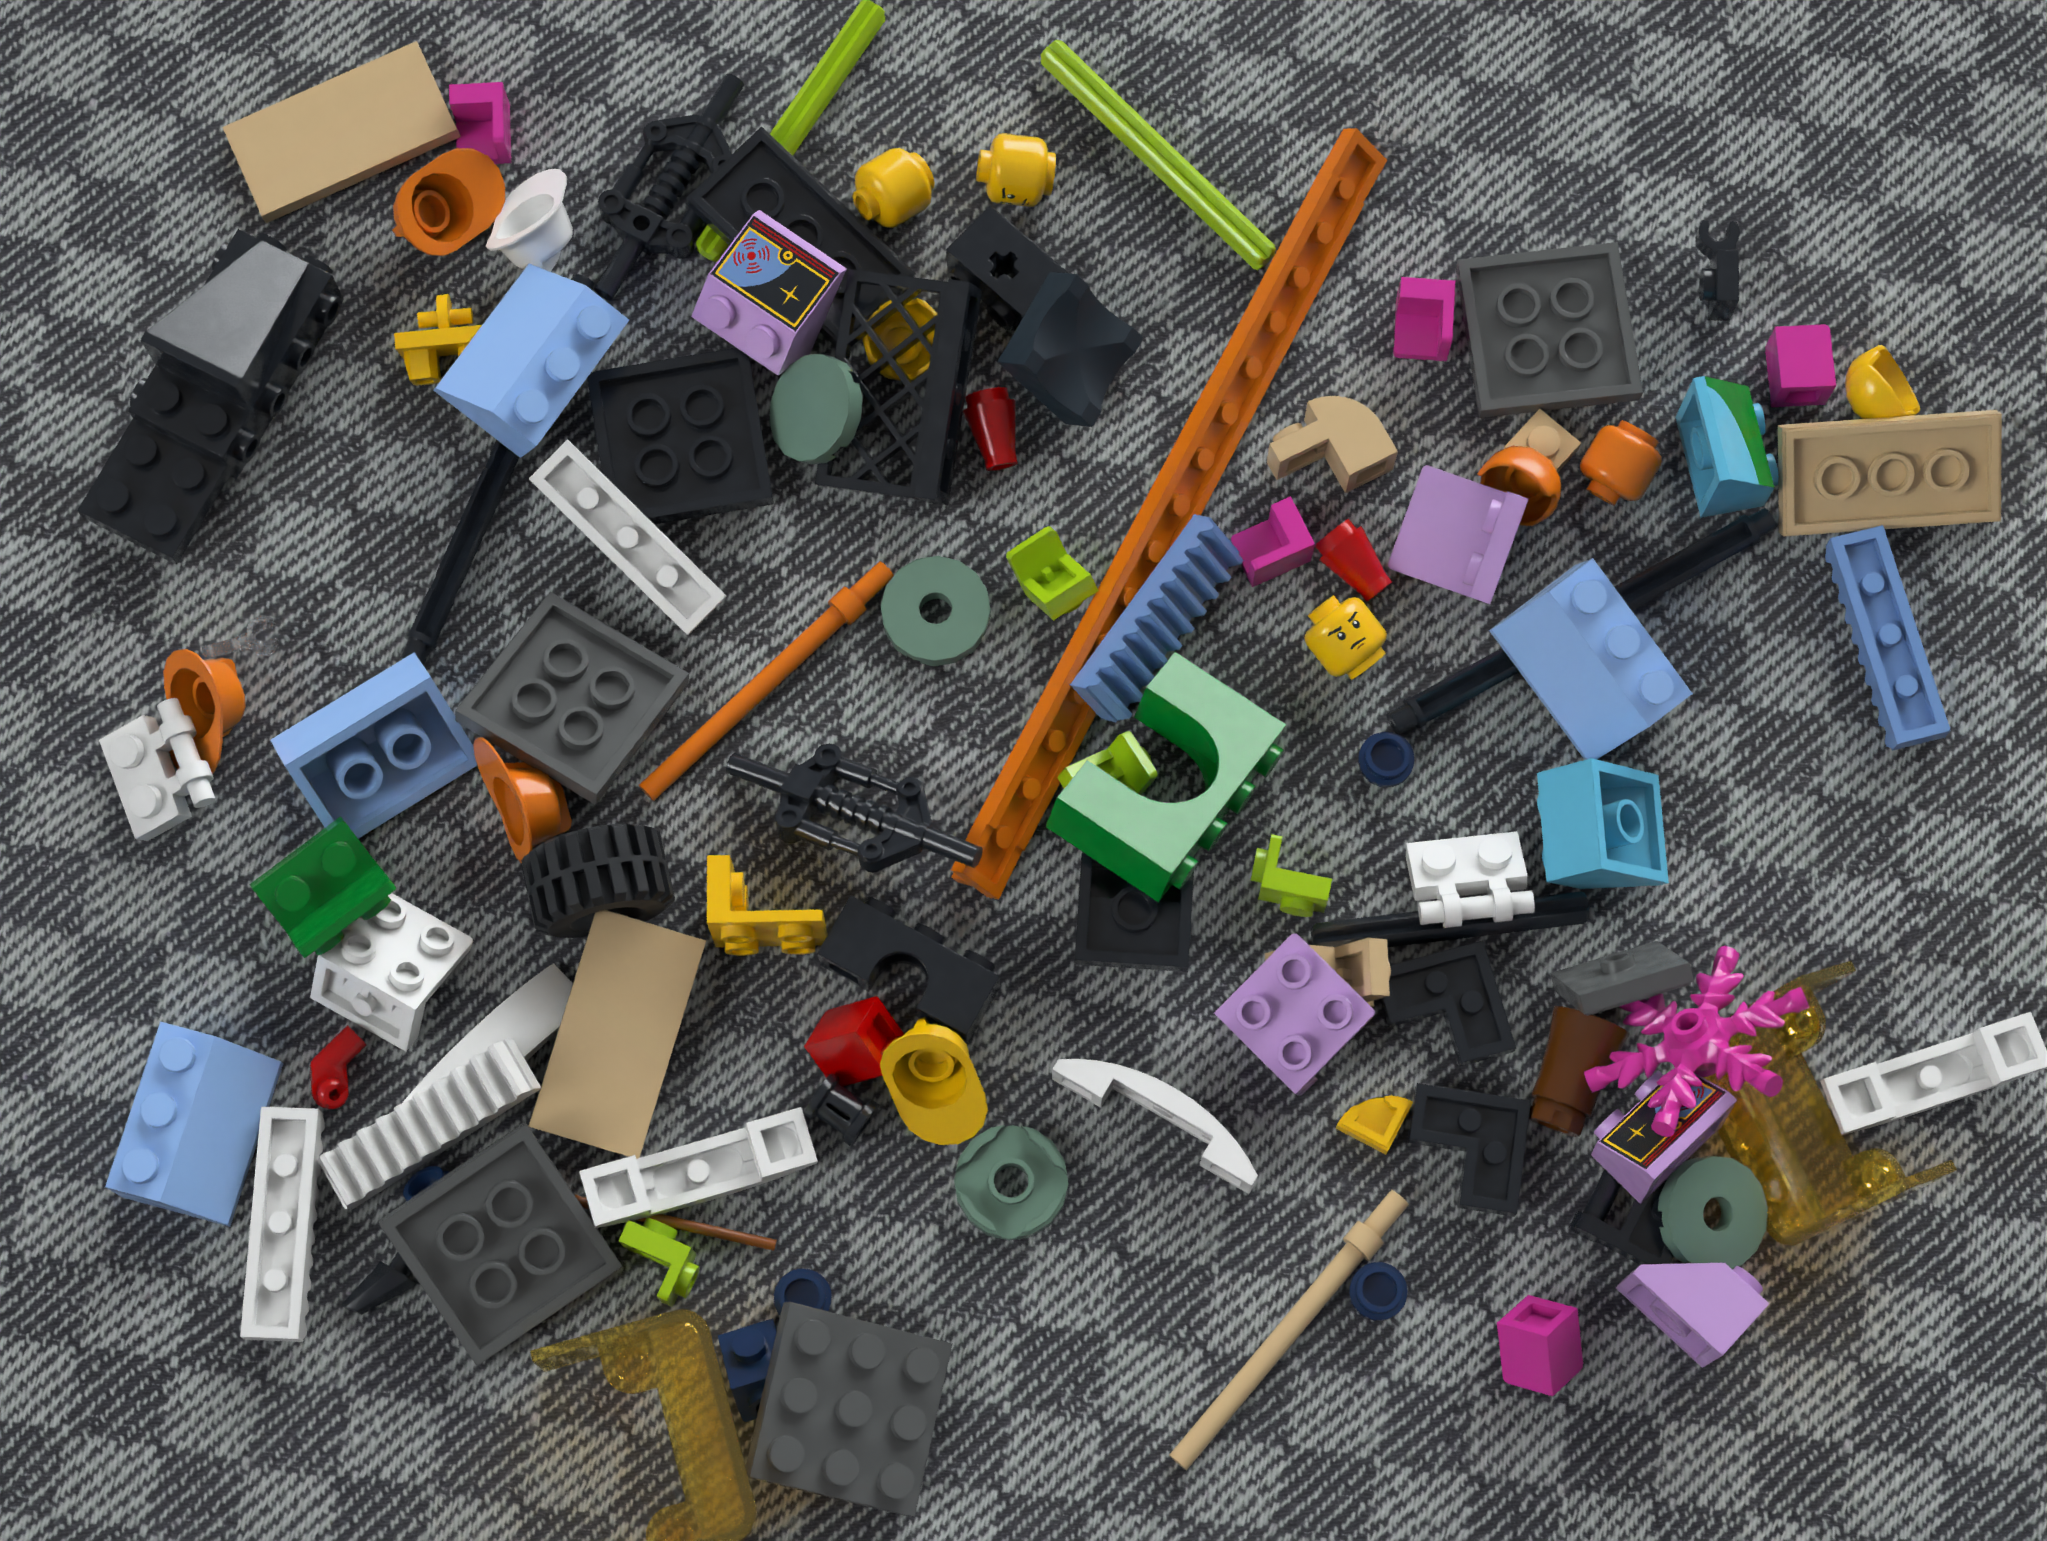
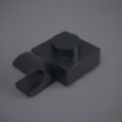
M1708 220L1701 221L1695 236L1698 250L1710 260L1709 268H1702L1699 279L1700 301H1708V320L1730 321L1739 302V250H1736V244L1740 236V229L1736 221H1730L1726 229V239L1723 241L1714 240L1709 235Z

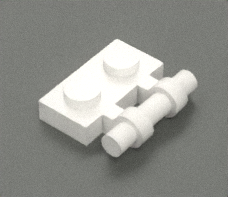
M177 698L164 700L157 705L163 722L160 726H158L155 717L142 715L99 740L132 832L137 840L149 841L191 818L192 815L185 796L190 794L195 808L205 807L216 800L210 782L213 780L208 761L201 760L193 737L197 734L194 723L190 716L184 715ZM171 750L174 751L180 767L176 772L168 753Z
M1517 831L1406 843V861L1414 900L1437 899V901L1418 903L1421 925L1442 923L1444 928L1462 926V920L1493 917L1496 923L1512 921L1513 915L1534 913L1535 905L1532 890L1510 892L1527 888L1528 875ZM1488 894V895H1484V896H1475V897H1466V898H1460V897H1459V896H1468V895Z

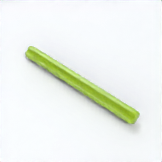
M870 0L860 1L771 131L770 135L792 156L885 22V11ZM708 225L696 241L697 251L713 262H718L729 247Z
M1055 40L1041 53L1042 66L1253 269L1260 270L1272 260L1276 251L1275 245L1063 41Z

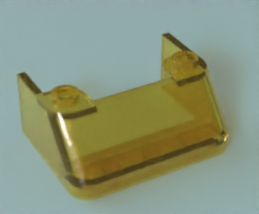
M1852 961L1799 976L1774 990V1000H1776L1788 991L1801 987L1810 1007L1798 1013L1792 1012L1779 1016L1785 1021L1781 1028L1755 1027L1757 1036L1737 1033L1731 1038L1729 1047L1751 1045L1752 1050L1748 1054L1760 1053L1772 1057L1770 1063L1761 1068L1770 1070L1782 1078L1783 1085L1777 1095L1768 1097L1747 1081H1745L1741 1090L1733 1091L1729 1083L1728 1073L1720 1080H1717L1716 1073L1703 1077L1727 1090L1737 1099L1718 1133L1730 1157L1750 1168L1762 1185L1768 1206L1766 1230L1774 1240L1783 1245L1793 1246L1810 1240L1893 1203L1957 1171L1953 1161L1950 1160L1906 1177L1897 1159L1889 1152L1879 1148H1871L1853 1156L1843 1135H1841L1839 1127L1802 1053L1818 1045L1825 1034V1016L1814 994L1855 972L1856 969Z
M685 1309L673 1310L530 1351L533 1363L544 1372L600 1357L605 1377L616 1390L625 1394H640L654 1389L658 1390L685 1502L664 1507L656 1512L648 1523L646 1541H743L752 1533L757 1522V1507L712 1333L708 1324L700 1315Z

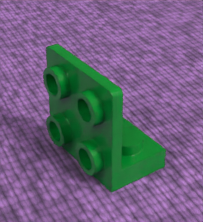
M341 816L249 884L286 931L303 958H306L313 952L316 955H322L331 950L344 938L343 929L359 917L365 921L376 916L388 906L391 901L388 895L396 890V886L376 863Z

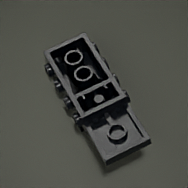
M239 229L230 243H224L218 249L212 263L213 271L204 286L195 289L190 297L146 330L140 341L154 361L155 367L148 378L141 379L132 391L128 412L133 419L77 511L82 518L176 565L178 564L228 478L232 477L237 480L246 463L255 455L263 434L272 419L282 410L291 387L300 372L310 363L315 347L325 330L336 319L344 298L332 275L333 270L328 265L309 255H305L303 260L287 253V249L282 243L267 234L258 233L254 237Z

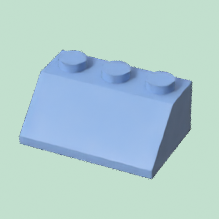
M528 264L433 391L521 458L539 444L626 326L629 319L586 285Z
M1593 558L1574 565L1489 630L1584 760L1590 758L1599 759L1649 728L1693 694Z
M415 653L410 654L270 740L284 766L323 826L327 827L341 816L358 839L477 766L473 744L461 725L455 721V715Z
M160 1022L105 1187L126 1199L230 1227L258 1143L261 1107L270 1106L283 1063L219 1037Z

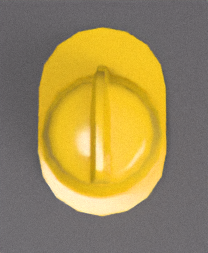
M926 1017L919 1018L913 1029L907 1031L902 1037L893 1040L883 1051L880 1062L882 1076L901 1119L911 1132L925 1141L938 1145L960 1144L973 1138L984 1126L988 1111L985 1092L970 1059L967 1044L961 1036L946 1026L930 1024Z

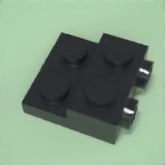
M1082 852L1074 965L1188 972L1194 872L1180 890L1171 885L1161 900L1157 902Z

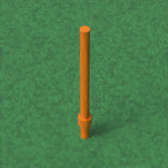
M879 561L850 589L844 586L828 601L830 607L639 784L642 791L652 801H655L842 625L846 623L851 626L867 610L864 605L888 584L894 576L891 570L883 562Z

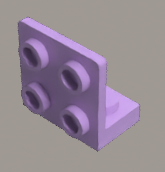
M1426 465L1421 470L1391 553L1388 567L1391 570L1491 604L1528 503V498L1508 491L1505 493Z
M1291 934L1214 1014L1296 1095H1303L1318 1080L1315 1075L1374 1017L1375 1010L1298 934Z

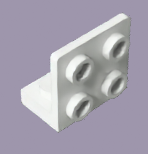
M391 893L388 895L391 901L385 909L365 921L359 917L342 930L345 936L335 947L322 955H318L310 998L398 1048L407 1051L418 1038L426 1002L471 950L473 939Z

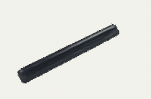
M1579 891L1534 897V913L1513 915L1512 921L1495 923L1493 917L1462 920V926L1444 928L1442 923L1421 925L1418 911L1315 923L1311 929L1312 945L1338 947L1365 938L1387 939L1388 947L1562 927L1586 923L1590 916V908L1586 894Z

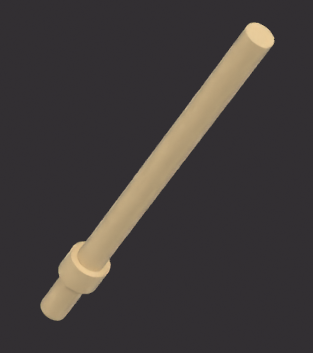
M1391 1190L1364 1223L1357 1221L1343 1238V1241L1346 1243L1173 1449L1169 1456L1183 1469L1188 1470L1363 1259L1370 1261L1384 1244L1381 1239L1382 1236L1409 1205L1402 1196Z

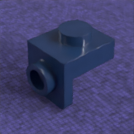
M773 1318L717 1335L730 1388L744 1422L757 1419L777 1333Z

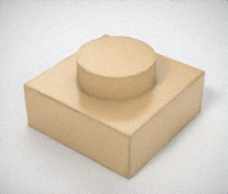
M1539 409L1505 445L1504 449L1513 445L1531 447L1552 460L1557 472H1559L1579 450L1581 442L1544 411Z

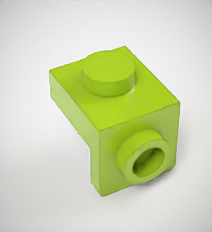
M1050 526L1043 528L1006 554V558L1025 595L1053 621L1063 614L1076 610L1084 600L1099 591L1091 574L1067 554L1057 532Z
M1126 731L1119 734L1107 749L1065 767L1057 778L1063 788H1065L1088 760L1136 793L1142 795L1157 778L1158 773L1152 764L1148 752L1139 745L1131 731Z
M1271 834L1268 850L1261 848L1256 850L1250 880L1261 883L1258 900L1280 904L1279 909L1282 912L1294 916L1311 917L1313 916V911L1324 913L1332 879L1277 868L1283 836Z
M647 1217L642 1226L628 1220L619 1238L620 1244L626 1250L669 1268L658 1291L657 1298L662 1303L673 1307L678 1295L683 1298L688 1297L697 1279L700 1266L693 1264L696 1253L692 1247L674 1240L678 1231L664 1223Z

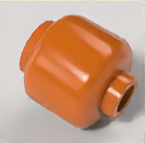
M1623 420L1620 421L1618 426L1607 425L1602 427L1580 462V470L1585 477L1591 480L1586 490L1615 506L1619 498L1627 501L1641 499L1662 464V457L1655 449L1659 441L1642 429Z

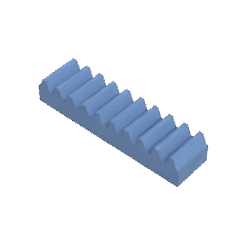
M1193 515L1071 682V687L1101 719L1116 723L1118 720L1129 719L1132 716L1127 707L1130 703L1141 701L1143 694L1140 689L1142 686L1148 685L1155 677L1152 674L1153 671L1157 668H1162L1168 661L1165 657L1167 652L1179 650L1182 647L1177 638L1181 634L1192 633L1195 629L1189 621L1193 617L1205 615L1207 610L1202 606L1203 602L1216 599L1219 595L1214 588L1216 584L1228 582L1231 579L1226 570L1231 566L1241 565L1244 561L1236 547L1210 517Z
M1881 525L1830 538L1826 544L1825 559L1827 563L1832 565L1833 583L1839 586L1838 599L1846 608L1845 621L1846 624H1851L1852 643L1858 645L1859 648L1858 661L1860 665H1864L1866 670L1865 683L1872 688L1871 701L1873 706H1877L1879 710V726L1884 727L1886 731V747L1891 748L1893 751L1945 738L1951 730L1884 526Z

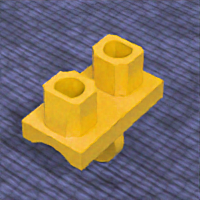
M449 294L437 295L436 311L417 313L419 328L438 327L439 329L394 333L395 349L404 359L409 380L413 385L439 383L441 380L439 356H459L482 326L454 327V325L473 324L472 308L452 309Z

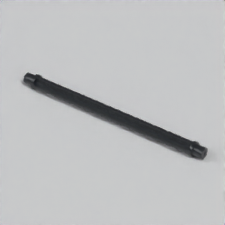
M573 274L571 280L586 285L593 291L595 283L586 276ZM497 439L438 567L431 588L428 589L411 629L405 635V639L408 641L400 656V660L415 653L424 666L430 651L436 650L438 645L437 639L454 604L453 601L464 582L519 459L515 453Z
M1766 508L1750 516L1744 514L1738 517L1736 521L1614 587L1629 608L1634 610L1740 551L1760 543L1761 537L1777 528L1775 519ZM1501 648L1413 697L1410 696L1404 699L1402 706L1386 714L1387 720L1393 731L1398 735L1415 726L1421 728L1427 722L1519 673V670Z

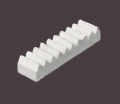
M568 439L529 478L687 635L727 597Z
M505 1039L490 1045L486 1052L473 1056L466 1065L450 1071L451 1074L449 1076L436 1080L432 1083V1087L414 1094L413 1099L397 1105L390 1114L377 1118L373 1125L360 1129L356 1132V1136L338 1143L337 1148L319 1156L317 1161L345 1210L358 1207L541 1089L540 1084L513 1039Z
M261 1107L240 1337L245 1340L303 1342L307 1335L305 1316L309 1312L307 1293L311 1289L309 1270L313 1266L311 1247L315 1243L313 1224L317 1220L315 1201L319 1197L317 1178L321 1175V1167L317 1160L323 1152L321 1133L325 1129L323 1113L319 1109Z

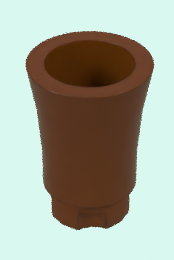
M1554 1006L1549 1039L1540 1072L1531 1094L1535 1099L1530 1108L1529 1120L1556 1132L1572 1137H1580L1586 1117H1591L1601 1091L1598 1090L1592 1093L1586 1081L1584 1071L1598 1066L1613 1064L1614 1062L1609 1058L1610 1054L1622 1049L1630 1033L1622 1027L1594 1015L1587 1016L1579 1010L1568 1007Z

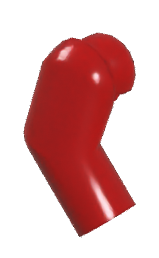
M348 1025L310 1063L311 1094L316 1104L325 1109L340 1108L348 1100L347 1064L367 1046Z

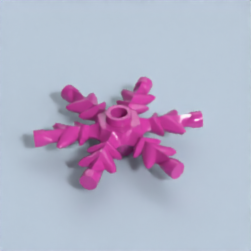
M1722 946L1718 948L1714 958L1712 974L1699 973L1696 976V983L1701 994H1690V998L1698 1008L1684 1009L1677 1013L1676 1001L1671 1002L1665 1007L1662 993L1649 997L1648 1000L1645 998L1619 1006L1625 1011L1632 1012L1625 1017L1623 1024L1633 1027L1645 1026L1641 1031L1644 1035L1664 1033L1663 1040L1655 1047L1637 1043L1638 1052H1612L1609 1058L1615 1063L1584 1071L1589 1088L1593 1093L1604 1089L1608 1084L1619 1079L1618 1088L1625 1089L1643 1072H1645L1647 1078H1650L1661 1063H1672L1674 1069L1657 1081V1084L1663 1087L1652 1096L1648 1103L1650 1108L1661 1106L1654 1117L1651 1127L1655 1133L1664 1137H1670L1674 1134L1681 1106L1689 1109L1696 1107V1098L1690 1086L1701 1087L1703 1085L1702 1081L1694 1073L1701 1077H1707L1716 1073L1717 1080H1720L1728 1073L1729 1083L1733 1091L1741 1090L1743 1084L1747 1081L1764 1095L1774 1097L1780 1092L1783 1080L1776 1073L1761 1068L1768 1065L1772 1057L1760 1053L1748 1054L1752 1050L1751 1045L1729 1047V1042L1737 1033L1757 1036L1755 1027L1781 1028L1785 1021L1779 1016L1792 1012L1798 1013L1810 1008L1804 991L1800 986L1788 991L1776 1000H1774L1775 993L1767 991L1749 1008L1744 1001L1739 1005L1733 1016L1727 1018L1720 1017L1718 1011L1735 999V996L1729 993L1741 983L1744 977L1741 973L1731 974L1736 968L1740 957L1739 953L1734 948Z

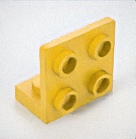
M707 855V925L715 947H725V953L729 955L745 956L759 953V947L781 946L783 953L800 955L815 952L816 945L823 944L828 933L822 910L749 911L748 886L744 884V873L735 872L730 855Z

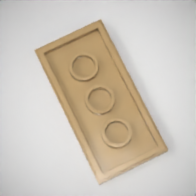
M417 41L222 127L259 212L266 223L461 137Z
M1997 410L1778 425L1779 533L1782 536L1854 532L1881 525L1884 526V529L2001 521L2002 413Z
M608 910L595 912L528 1127L628 1157L635 1155L636 1159L640 1158L706 940Z

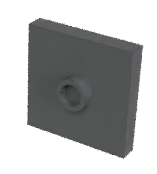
M1658 941L1612 953L1550 973L1555 992L1587 1016L1685 987L1694 982L1690 963Z

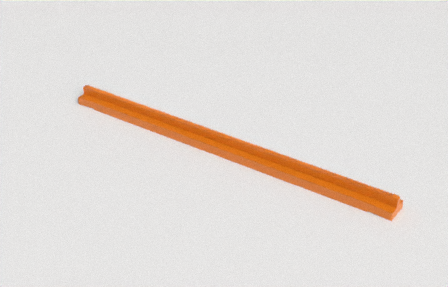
M1357 128L1343 129L1316 176L1098 588L1099 591L1095 593L975 819L965 841L981 846L983 848L982 857L975 868L957 861L954 862L951 868L953 872L951 878L958 883L973 886L986 897L999 900L1022 851H1025L1060 784L1057 777L1072 762L1096 716L1092 708L1071 687V682L1193 515L1202 514L1359 216L1366 197L1387 162V159Z

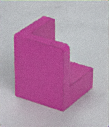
M503 82L449 85V104L456 121V127L461 136L456 139V148L475 149L489 156L495 164L511 163L510 103Z
M1401 277L1396 297L1393 347L1395 357L1447 361L1453 338L1455 280Z
M1826 324L1775 327L1765 347L1771 407L1825 405L1836 387L1830 327Z
M1291 496L1271 505L1268 520L1231 537V543L1236 547L1239 555L1244 560L1241 566L1252 587L1310 562L1315 546Z
M1527 1295L1497 1322L1503 1380L1506 1383L1554 1396L1581 1371L1583 1357L1578 1308Z

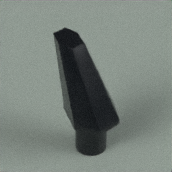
M397 1252L390 1265L380 1261L376 1268L349 1295L341 1306L362 1315L415 1287L417 1283L409 1278L412 1272Z

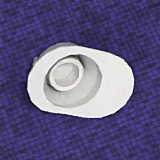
M560 169L542 171L525 180L506 198L501 213L495 219L491 236L486 244L487 249L490 251L500 250L514 265L521 269L525 268L528 264H532L551 272L559 259L561 250L568 244L573 235V227L562 202L567 185L565 173Z

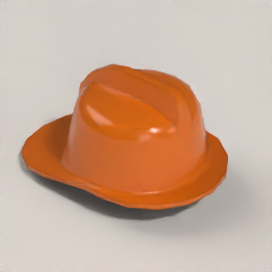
M456 148L441 154L412 174L400 187L393 206L394 221L396 223V226L392 229L394 235L404 237L416 249L428 255L445 256L457 251L488 229L501 213L505 203V183L499 168L489 156L472 148Z
M188 649L175 650L166 659L163 671L166 700L177 698L184 715L192 718L197 731L193 740L201 760L208 761L213 774L221 759L223 737L230 733L244 715L245 694L242 684L237 677L236 666L232 659L203 660L197 653ZM171 750L169 751L170 756L172 758L174 766L178 770L180 767L178 765L174 751Z
M483 737L475 738L473 747L479 772L502 817L509 844L516 858L522 863L521 860L532 851V847L565 833L571 828L572 820L563 788L560 783L550 778L548 774L531 767L525 762L504 763L500 755Z

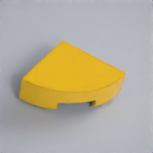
M1393 1095L1365 1100L1351 1107L1339 1120L1336 1129L1386 1155L1413 1101Z

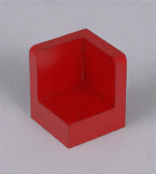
M874 996L827 1010L819 1020L804 1047L826 1078L829 1074L834 1073L840 1077L839 1084L846 1086L882 1076L880 1062L883 1051L893 1040L902 1037L904 1033L879 997Z

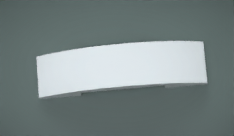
M554 963L541 971L503 1001L457 1043L423 1078L403 1103L413 1099L414 1094L432 1087V1083L436 1080L449 1076L451 1074L450 1071L469 1063V1059L473 1056L486 1052L488 1047L494 1043L505 1039H513L526 1061L548 1040L553 1044L573 983Z
M2028 1012L1979 1028L1971 1034L1876 1064V1062L1824 1078L1820 1082L1841 1135L1924 1112L2046 1069L2047 1050L2032 1013Z
M1086 1059L1057 1060L1052 1069V1080L1100 1108L1111 1090H1116L1207 1143L1208 1146L1201 1157L1200 1166L1248 1194L1251 1192L1258 1175L1249 1158L1227 1129L1193 1099L1155 1077L1118 1064Z
M799 1107L747 1122L746 1127L638 1159H636L635 1155L581 1170L579 1174L594 1226L598 1228L624 1223L628 1220L634 1221L727 1196L817 1164L818 1160L802 1108Z

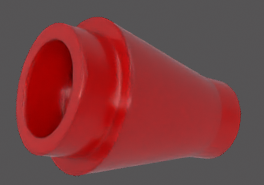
M1006 387L988 388L967 395L965 397L967 408L963 410V415L982 454L986 471H997L1017 465L1015 400L1009 399L1008 389Z
M1349 518L1315 545L1322 555L1319 561L1360 593L1366 602L1393 582L1384 571L1363 527L1356 528Z

